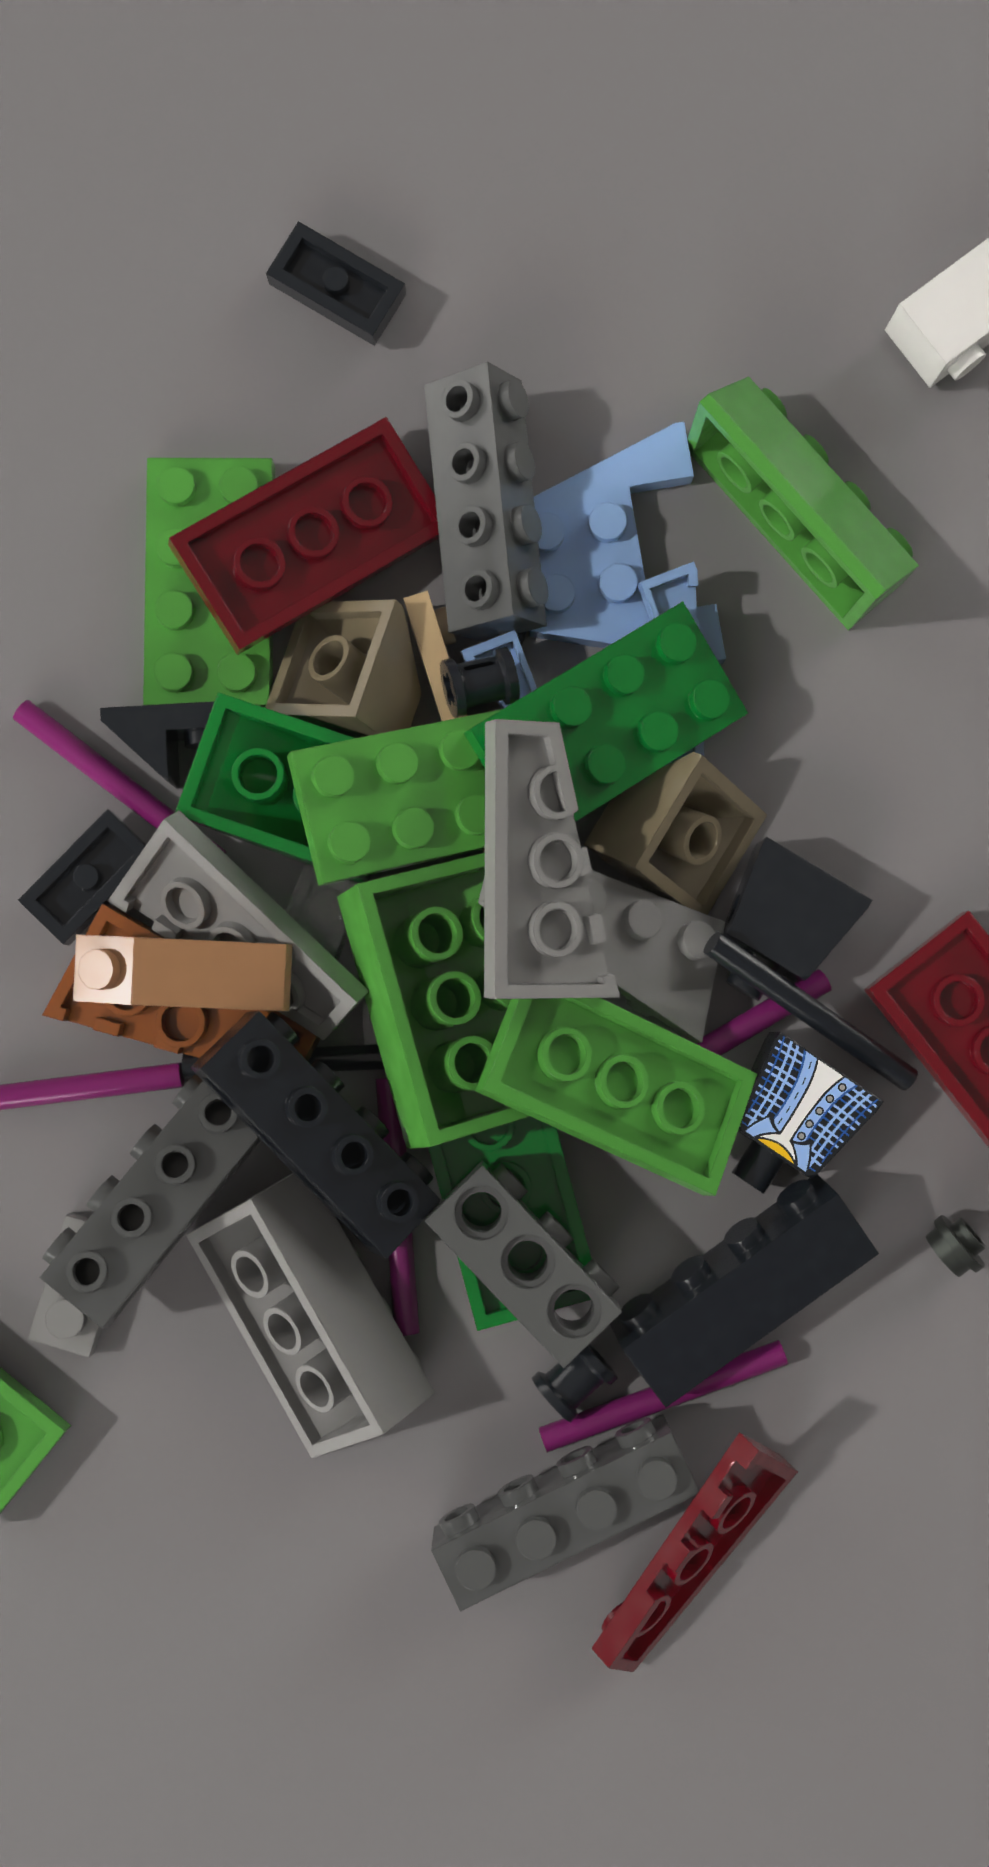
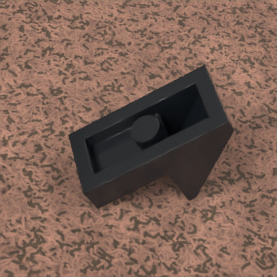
M215 701L100 708L101 721L167 782L176 789H179L178 741L185 740L186 748L198 749Z

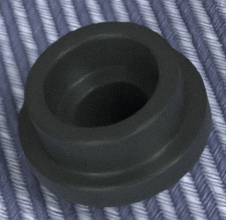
M941 1215L934 1220L936 1228L926 1235V1239L937 1256L957 1277H961L970 1269L977 1273L985 1267L979 1253L985 1250L986 1246L963 1218L960 1217L952 1223L947 1217Z

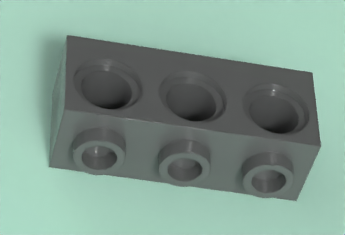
M482 1160L426 1216L424 1222L554 1359L565 1368L622 1313L617 1300L612 1296L620 1287L593 1258L583 1266L566 1248L574 1238L551 1213L546 1211L538 1218L523 1203L521 1198L529 1191L504 1164L501 1163L492 1170ZM477 1192H486L493 1195L501 1206L498 1218L486 1226L472 1224L463 1213L462 1206L464 1201L470 1195ZM534 1241L544 1248L546 1258L538 1270L532 1273H522L510 1265L508 1255L511 1249L519 1242ZM581 1290L591 1298V1306L587 1314L573 1321L561 1318L554 1310L557 1298L565 1291Z

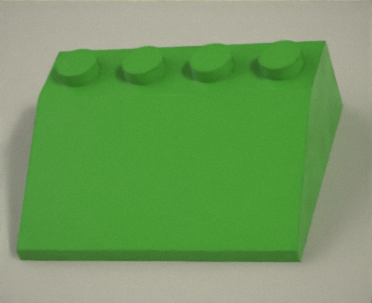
M485 853L358 883L337 896L360 983L369 990L365 995V1001L407 1149L432 1147L529 1117L520 1111L475 1091L511 1000L484 998V907L478 904L485 876Z

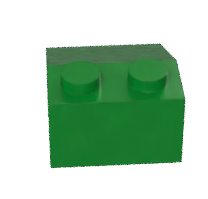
M218 692L176 811L180 810L193 823L314 867L287 755L291 751L355 738ZM371 875L350 880L362 883L369 881Z

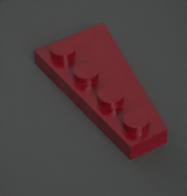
M739 1432L625 1600L617 1605L603 1621L601 1627L603 1632L591 1649L609 1669L634 1672L798 1473L780 1454Z

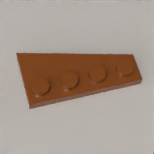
M102 904L85 934L164 938L153 931L151 927L110 904ZM75 955L42 1016L60 1021H70L91 1027L95 1031L117 1037L123 1036L154 1045L155 1048L176 1054L183 1053L197 1058L204 1055L246 1012L260 1011L265 1017L274 1012L281 1017L298 1035L300 1040L294 1045V1048L307 1061L311 1058L320 1041L319 1037L279 1011L143 1006L73 1001Z

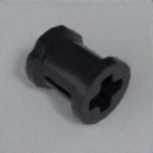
M507 647L493 650L492 656L462 663H456L454 659L449 658L442 660L440 663L443 692L448 708L454 718L465 716L468 708L502 700L508 705L520 699V685L516 666Z
M591 1344L583 1349L565 1368L558 1363L546 1374L538 1371L532 1377V1381L544 1398L570 1423L578 1417L576 1408L604 1382L612 1385L618 1379L611 1366Z

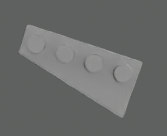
M494 719L485 722L484 998L620 997L615 974L608 973L602 943L607 941L602 914L595 913L587 878V875L593 873L587 847H581L574 819V813L578 811V805L560 723L505 719Z
M180 810L162 821L108 899V902L125 913L134 908L153 920L152 930L164 938L293 944L290 1010L279 1012L322 1040H325L344 1021L369 992L364 985Z
M592 870L593 874L587 875L595 913L602 914L607 941L603 942L602 946L608 973L615 974L618 991L627 998L625 1003L646 1017L653 1015L673 1029L672 1033L695 1044L702 1043L717 969V962L704 954L703 951L707 941L716 932L724 933L726 922ZM485 876L478 901V904H480L483 907Z

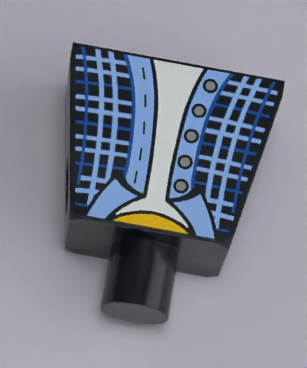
M769 1032L751 1071L757 1073V1077L738 1129L739 1133L752 1142L731 1173L762 1194H765L784 1163L800 1174L812 1179L878 1111L884 1101L783 1033Z

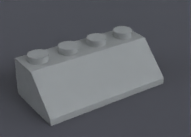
M294 1173L186 1235L311 1458L385 1434L436 1393L424 1373L420 1359L411 1350L392 1317L387 1301L379 1294L363 1266L357 1248L347 1238L336 1216Z

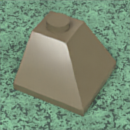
M396 599L330 601L296 621L265 708L353 738L410 728L421 697V689L404 606Z
M692 752L660 768L611 799L584 845L619 873L654 894L708 915L767 817V814L703 755Z

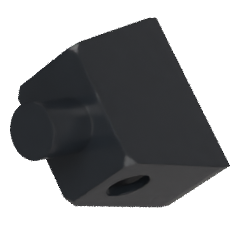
M766 837L756 844L751 853L726 918L723 935L794 982L805 981L864 914L873 900ZM732 972L726 980L736 990L754 1000L760 1001L763 994Z

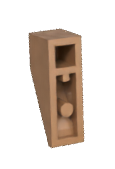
M76 934L73 1001L143 1006L289 1011L293 944Z

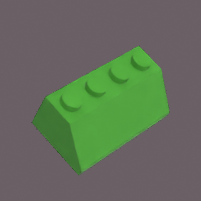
M748 376L709 393L699 402L687 438L690 455L848 631L903 584L919 565L912 558V548L904 536L893 528L886 529L871 513V505L865 493L853 482L846 481L844 483L828 465L829 458L821 444L812 436L807 434L802 436L787 419V412L783 403L771 390L767 388L760 389Z

